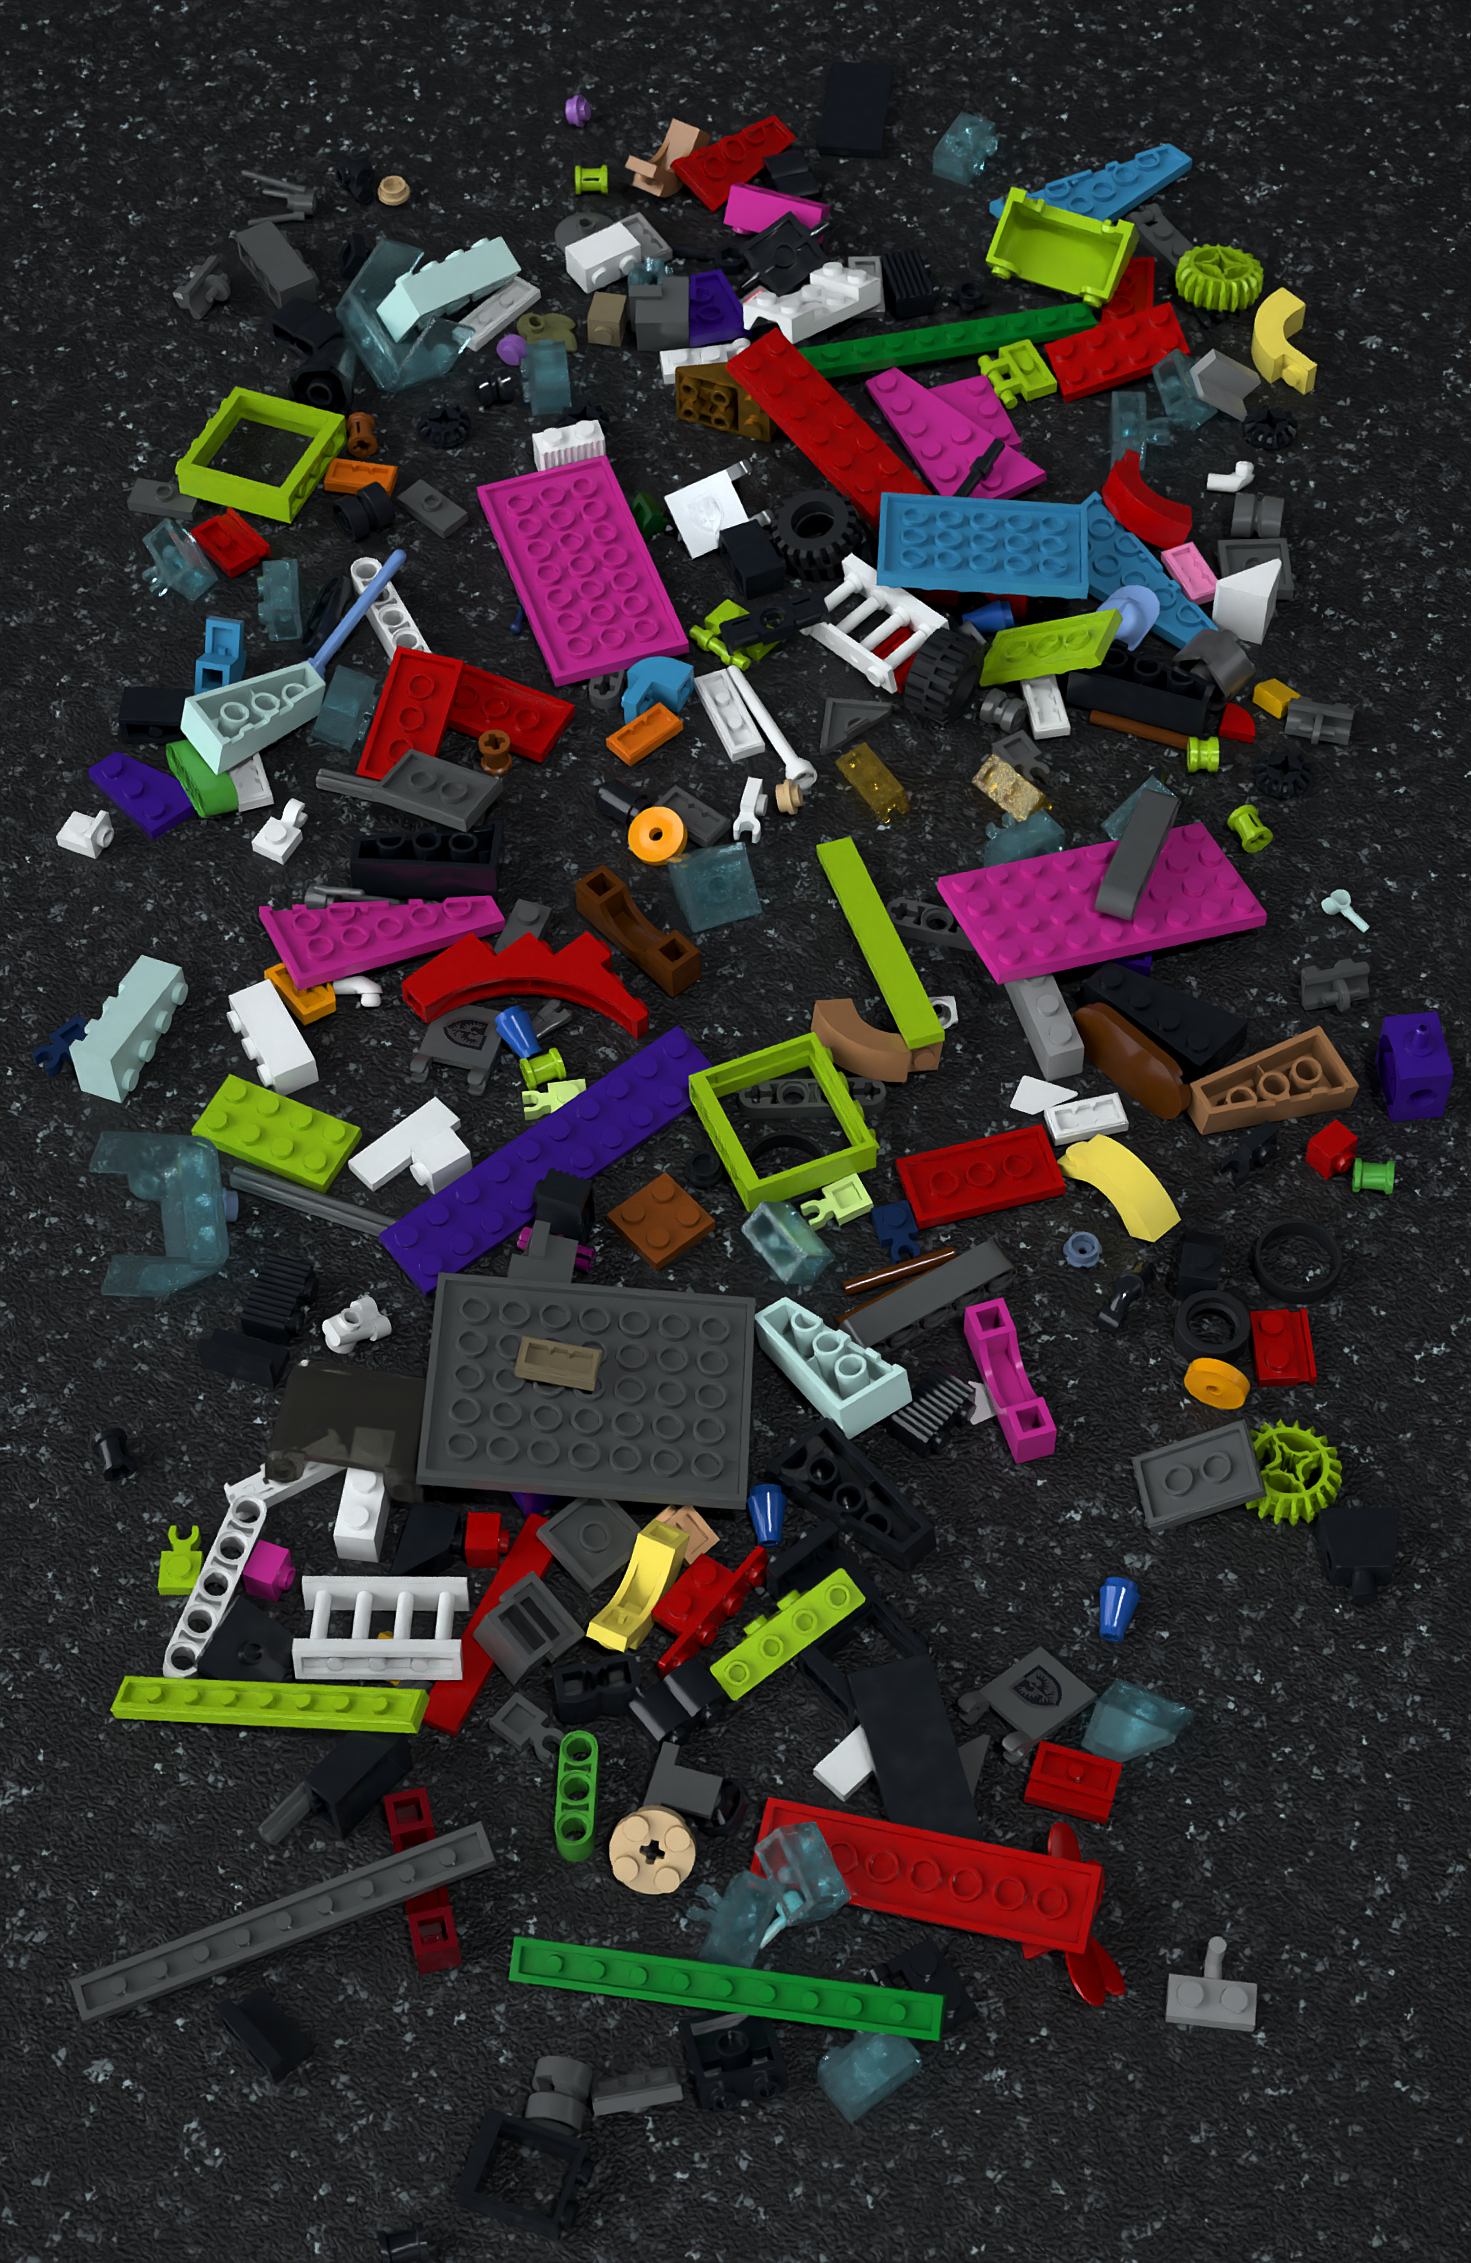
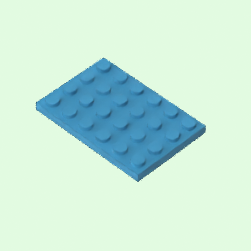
M881 492L876 586L922 588L924 590H955L963 593L986 592L996 595L1017 594L1030 597L1049 596L1065 599H1087L1089 588L1087 505Z

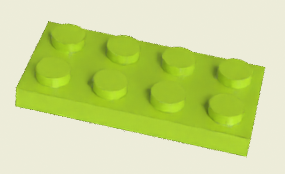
M1115 608L998 631L992 642L993 646L988 650L984 658V666L979 684L981 687L995 684L1003 685L1011 681L1031 680L1038 676L1055 673L1063 674L1071 670L1091 669L1101 665L1123 618L1118 609Z
M229 1074L191 1130L193 1139L323 1194L326 1193L362 1138L361 1128L231 1074Z

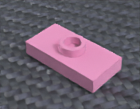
M1193 542L1161 553L1162 563L1171 577L1181 586V592L1189 602L1201 605L1214 600L1218 579Z

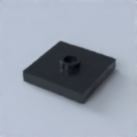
M239 1595L234 1597L192 1666L211 1680L281 1683L293 1664V1640L298 1637Z

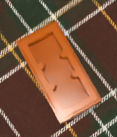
M332 458L324 480V487L327 491L357 495L358 489L376 481L391 498L398 477L397 466Z
M659 702L606 739L607 747L631 767L683 730V721Z

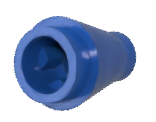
M997 599L974 611L962 614L963 623L969 619L982 633H998V631L1015 627L1009 600L1000 602V599Z
M520 1005L506 1009L495 1018L497 1033L521 1059L526 1058L530 1060L539 1057L543 1053L528 1011H523Z
M762 1484L754 1486L749 1490L750 1497L747 1498L746 1502L757 1534L758 1545L762 1547L779 1546L782 1544V1529L787 1497L782 1494V1487L779 1485Z
M1109 1577L1106 1579L1105 1586L1100 1587L1099 1637L1113 1642L1123 1641L1127 1626L1141 1597L1137 1593V1583L1125 1578Z

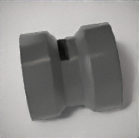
M994 688L986 696L981 706L979 718L988 724L996 723L1000 725L1001 730L1014 734L1025 719L1028 704L1018 698L1010 699L1007 697L1006 692Z

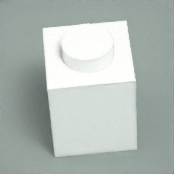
M450 1126L411 1148L413 1165L410 1166L411 1173L419 1185L423 1186L426 1184L434 1195L472 1169L470 1151Z

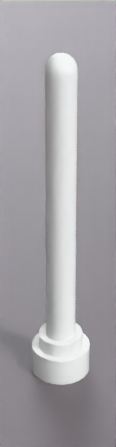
M735 665L729 666L727 672L738 693L786 764V779H792L794 785L799 784L801 790L809 788L816 781L817 772L808 760L798 758L740 669Z

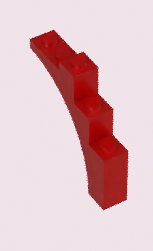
M530 931L497 955L493 947L486 940L480 941L470 932L402 981L403 1000L426 1024L431 1023L453 1009L477 1000L503 995L537 994L566 999L592 1008L615 1021L636 1040L648 1032L649 1010L640 998H633L625 990L622 980L617 974L612 972V952L603 940H596L588 931L555 955L546 941L543 939L538 940Z

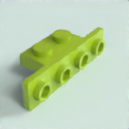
M838 1568L810 1591L806 1589L799 1594L794 1589L776 1603L780 1609L768 1619L761 1614L746 1625L743 1630L747 1635L741 1639V1643L711 1665L710 1671L729 1697L735 1701L863 1604L865 1597L843 1568Z

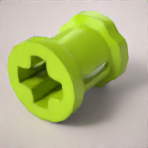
M575 165L576 195H581L582 191H601L602 194H608L607 165H602L601 168H581L580 165ZM584 179H599L598 181H584Z
M1253 805L1239 807L1227 820L1230 829L1237 831L1243 840L1242 847L1248 853L1262 850L1273 838L1270 829L1264 827L1258 819V811Z
M556 1047L550 1048L549 1053L530 1060L526 1058L519 1059L523 1078L530 1091L536 1090L537 1085L556 1078L564 1080L567 1077L562 1058Z

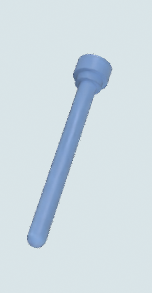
M397 549L393 552L315 657L307 660L322 680L325 679L323 674L326 671V664L406 560V553L403 550Z

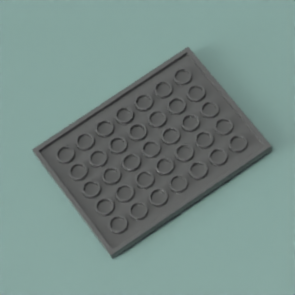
M438 1272L416 1484L745 1510L747 1501L756 1298ZM529 1336L603 1350L595 1390L590 1391L515 1377V1366L522 1337Z

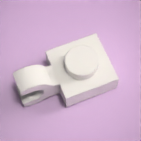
M748 777L740 803V814L733 824V837L735 840H739L740 833L744 830L752 831V843H757L760 840L761 825L758 821V816L765 815L768 803V795L763 794L762 779Z
M292 798L287 803L281 820L270 817L251 842L253 851L284 865L303 840L302 832L299 828L303 826L308 818L307 814L301 812L305 807V803Z

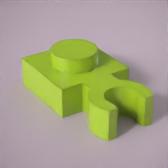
M172 1525L169 1529L168 1537L173 1551H161L158 1579L159 1594L191 1595L204 1566L203 1552L196 1551L201 1544V1535L198 1526L193 1525L191 1536L186 1540L178 1539L177 1526Z

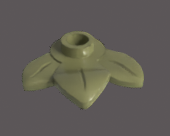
M527 313L519 318L517 324L519 336L526 340L529 345V353L538 360L546 362L551 354V350L567 353H576L577 342L571 332L576 324L567 316L558 313H549L543 316Z

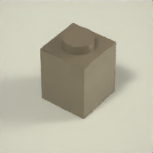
M595 291L587 317L588 343L620 347L628 322L627 295Z

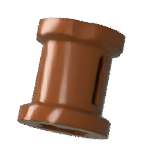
M364 412L350 415L345 422L346 430L350 434L347 443L348 451L355 457L361 458L373 455L378 448L377 439L373 436V430L376 427L375 419L372 415Z
M497 729L484 732L478 741L479 749L484 755L481 758V768L484 773L491 776H503L508 773L513 765L512 757L508 753L511 746L510 737L504 731Z

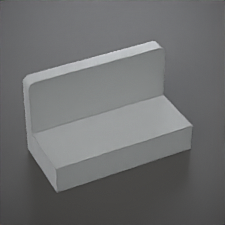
M1212 349L1190 369L1197 394L1201 400L1243 422L1248 415L1242 399L1261 383L1259 375L1217 350Z

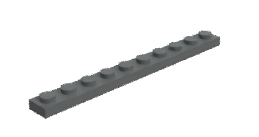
M479 1821L73 1979L70 1983L81 2020L85 2025H89L496 1866L497 1863L484 1826Z

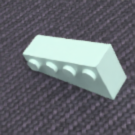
M501 236L491 241L488 238H483L472 245L469 251L464 252L462 249L451 253L446 258V261L440 264L435 260L425 265L420 270V273L413 275L412 272H408L395 280V288L376 310L393 339L398 343L407 338V334L414 326L417 325L421 331L430 326L444 312L449 316L458 311L470 301L469 297L475 302L510 283L521 271V268Z
M306 661L187 697L185 699L180 729L216 776L318 716L322 706L326 683L310 663Z
M141 955L119 983V995L117 998L109 996L104 1002L102 1017L99 1021L91 1019L84 1029L88 1035L83 1041L75 1039L69 1047L81 1091L121 1104L128 1091L135 1089L140 1070L145 1062H149L152 1059L156 1042L162 1033L165 1034L168 1031L172 1021V1014L178 1005L184 1003L188 993V985L185 983L182 967Z
M784 1297L755 1314L754 1325L762 1350L823 1417H827L848 1439L853 1438L913 1401L906 1369L896 1363L892 1366L883 1361L881 1354L869 1347L865 1350L851 1341L850 1335L840 1329L834 1331L824 1325L823 1319L789 1298Z

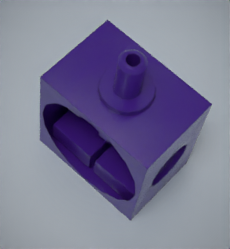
M1437 1011L1384 1017L1375 1062L1390 1121L1443 1117L1454 1072Z

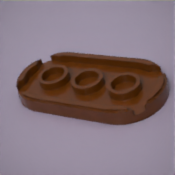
M1096 1002L1093 1005L1089 1003L1075 1012L1073 1022L1085 1046L1084 1055L1094 1065L1157 1117L1174 1119L1187 1110L1191 1102L1190 1087L1188 1083L1183 1085V1081L1180 1078L1184 1075L1182 1069L1170 1055L1117 1011L1104 1003Z

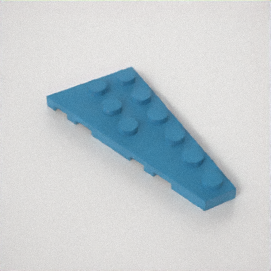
M1168 143L1135 154L1134 160L1119 164L1117 161L1108 163L1104 170L1095 173L1089 169L1047 183L1045 189L1031 194L1028 193L1026 197L1036 201L1040 198L1045 200L1047 205L1105 222V219L1115 222L1189 171L1192 167V158ZM1001 199L990 202L989 212L1000 219L1006 202L1003 203Z
M1096 491L1093 492L1081 504L1087 505L1088 593L1105 602L1116 590L1125 586L1140 585L1149 588L1156 594L1160 603V614L1150 631L1179 649H1182L1203 629L1219 631L1195 602H1189L1181 593V586L1174 579L1170 580L1164 574L1163 566L1133 533H1128L1102 504L1100 495Z

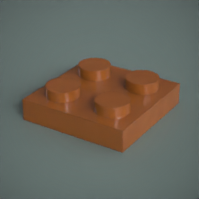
M666 1172L606 1214L607 1223L656 1272L716 1229L715 1220Z

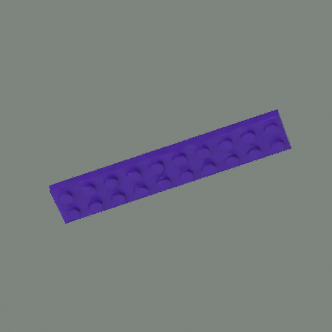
M677 1025L379 1234V1241L427 1298L437 1289L438 1272L462 1273L535 1221L538 1204L533 1201L534 1188L539 1179H545L549 1169L554 1168L555 1171L562 1170L563 1174L569 1172L570 1176L576 1174L577 1178L583 1176L585 1180H593L693 1109L694 1105L689 1095V1075L713 1067L712 1064Z

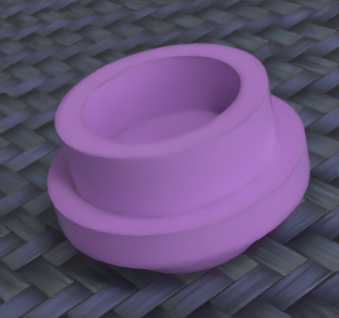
M575 95L573 99H568L566 102V118L570 125L575 124L577 127H584L586 121L591 116L590 104L588 101H585L582 95Z
M515 334L507 335L497 345L498 355L509 365H523L529 357V345L521 336Z

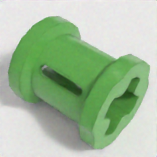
M1355 1158L1352 1174V1192H1359L1360 1189L1383 1190L1386 1195H1392L1395 1171L1394 1161L1388 1160L1386 1164L1362 1162L1361 1158Z

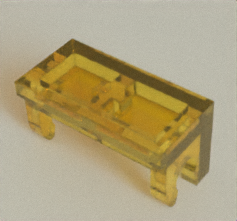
M865 742L835 761L836 766L842 771L843 775L852 783L874 811L877 812L883 822H889L888 812L893 807H896L902 815L910 810L905 789Z
M994 753L991 754L971 781L1021 824L1038 830L1043 823L1037 817L1038 813L1043 808L1047 810L1052 809V802L1045 798L1046 795Z

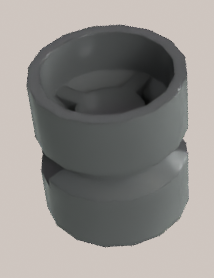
M1236 493L1230 537L1249 539L1254 533L1257 534L1259 539L1279 538L1284 498L1265 496L1262 501H1258L1256 495Z
M540 2057L537 2060L532 2082L533 2088L537 2092L529 2096L524 2120L571 2137L580 2135L586 2112L585 2105L581 2101L589 2097L594 2074L593 2069L578 2060L567 2057Z

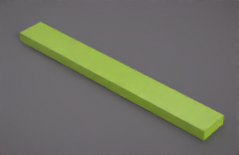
M847 837L816 845L817 856L908 1049L911 1050L945 1041V1031L852 838Z
M125 1676L110 1710L117 1719L417 1734L430 1697L425 1689Z

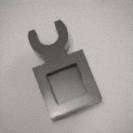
M1020 730L993 743V755L1010 776L1018 773L1023 775L1022 783L1025 788L1030 791L1034 789L1035 780L1032 776H1040L1045 783L1050 781V769L1041 762L1042 752L1024 730Z
M517 1692L489 1721L490 1729L521 1753L529 1744L535 1748L538 1759L546 1764H550L553 1760L552 1753L546 1750L544 1746L549 1742H555L560 1746L565 1737L559 1729L545 1728L549 1723L548 1715Z

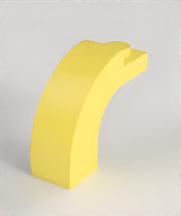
M1281 287L1261 304L1256 313L1251 345L1252 358L1260 374L1271 384L1281 377L1288 385L1293 386L1305 395L1314 389L1317 364L1291 346L1286 339L1303 328L1306 304Z
M1097 1134L1088 1142H1077L1068 1147L1066 1154L1057 1160L1062 1176L1086 1181L1107 1196L1119 1212L1131 1237L1155 1242L1181 1221L1166 1190L1149 1168L1126 1147L1107 1136Z
M653 1519L639 1532L630 1564L621 1585L607 1606L590 1621L586 1636L599 1641L603 1647L611 1650L624 1652L628 1647L636 1650L655 1623L651 1616L652 1609L675 1583L691 1534L656 1519Z

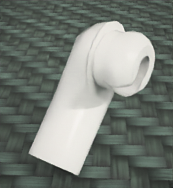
M1239 461L1236 464L1235 472L1230 475L1209 473L1207 490L1230 493L1241 490L1254 479V474H1252L1254 470L1253 464L1248 461Z
M346 976L333 980L335 995L361 994V1004L364 1007H378L381 1004L380 994L383 993L381 986L365 976Z

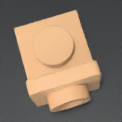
M671 1504L654 1518L691 1534L682 1562L686 1568L701 1553H706L720 1540L693 1506L682 1505L676 1508Z

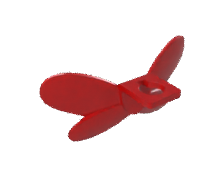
M1065 1822L1055 1823L1049 1834L1048 1856L1082 1863L1078 1841L1072 1828ZM1095 1859L1085 1862V1864L1102 1867ZM1103 1874V1879H1102V1884H1101V1888H1100V1893H1099V1898H1098V1903H1097V1908H1096L1095 1916H1096V1914H1097V1911H1098V1909H1099V1906H1100L1101 1901H1102V1898H1103V1892H1104V1886H1105V1876H1104V1874ZM1092 1935L1090 1936L1086 1957L1066 1953V1962L1071 1980L1079 1994L1088 2003L1097 2007L1103 2005L1106 1999V1990L1115 1996H1122L1125 1993L1126 1986L1122 1974L1111 1956ZM1022 1943L1024 1958L1029 1960L1053 1950Z

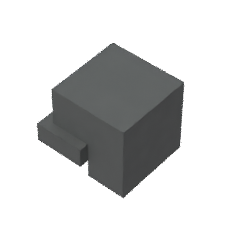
M662 277V285H629L631 330L636 332L638 351H669L690 348L689 277Z
M535 1220L523 1255L514 1253L511 1255L507 1278L571 1283L579 1241L549 1234L551 1223Z
M533 1570L500 1596L498 1600L501 1603L485 1615L472 1634L514 1686L545 1661L549 1660L553 1663L586 1635Z

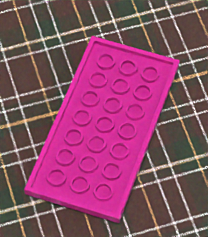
M606 454L477 487L479 501L556 687L631 668L635 663L649 657H673L689 652L687 637Z
M1202 822L1171 829L1131 921L1095 911L1100 886L1121 839L939 877L937 886L941 896L997 984L1265 926L1268 915Z

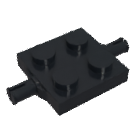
M791 210L739 248V253L749 265L751 272L736 282L738 288L745 294L746 291L760 283L779 298L783 295H789L810 279V273L823 268L824 264L830 262L818 243V239L832 230L830 223H827V219L823 218V220L809 229L798 221Z

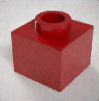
M1335 1119L1309 1140L1305 1162L1326 1180L1338 1171L1343 1173L1354 1163L1358 1137Z
M468 1512L465 1540L467 1566L500 1569L502 1553H509L510 1529H503L501 1513Z

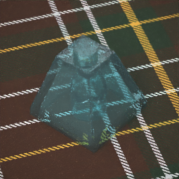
M744 842L701 848L666 859L675 895L692 933L762 913Z
M1116 1678L1097 1701L1081 1746L1091 1750L1092 1755L1122 1763L1174 1743L1192 1719L1194 1710L1120 1678Z

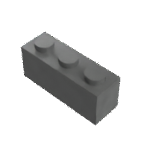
M268 220L236 233L240 259L278 309L293 297L301 298L312 304L318 301L316 287L319 286L318 277L312 268L308 269L305 266L299 250L292 249L282 229L278 230L273 222Z

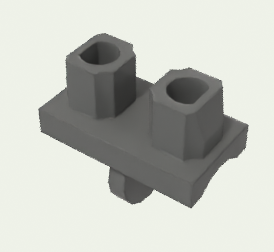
M209 256L203 265H195L190 271L189 283L186 286H178L173 293L179 307L189 309L194 319H202L216 300L225 301L231 294L229 286L231 281L221 270L218 256Z
M1309 697L1291 698L1284 734L1311 738V744L1318 745L1319 740L1348 745L1354 709H1349L1348 705L1334 703L1333 705L1317 703L1313 698Z
M1351 958L1339 960L1334 965V968L1321 970L1315 965L1302 968V1006L1305 1011L1336 1005L1340 1012L1350 1009L1351 1001L1369 998L1368 975L1370 967L1367 962L1355 963Z

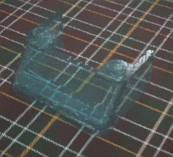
M381 237L340 300L336 310V317L342 323L346 337L354 345L358 356L377 386L381 390L395 393L446 374L476 331L471 326L433 316L420 336L412 328L407 334V338L398 343L395 342L376 309L395 288V280L405 273L412 272L424 252L421 248Z
M102 1131L89 1164V1172L127 1174L128 1185L134 1195L144 1200L160 1201L166 1256L114 1254L101 1287V1295L166 1297L220 1271L229 1256V1243L218 1152L215 1145L210 1140L201 1136Z

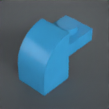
M210 616L206 619L205 653L196 660L195 694H201L241 681L247 651L243 650V620Z
M663 656L649 657L635 663L627 671L628 688L624 692L621 701V707L624 708L625 724L630 723L650 709L653 704L656 705L659 702L667 709L679 713L694 690L693 666Z

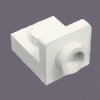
M101 810L96 818L73 811L56 838L58 846L96 859L103 848L110 845L114 829L111 825L109 813Z

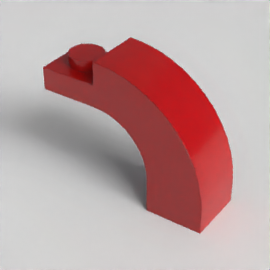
M1126 449L1121 461H1115L1101 490L1106 507L1126 529L1153 545L1166 550L1183 545L1192 527L1191 507L1163 498L1152 491L1141 478L1139 453Z

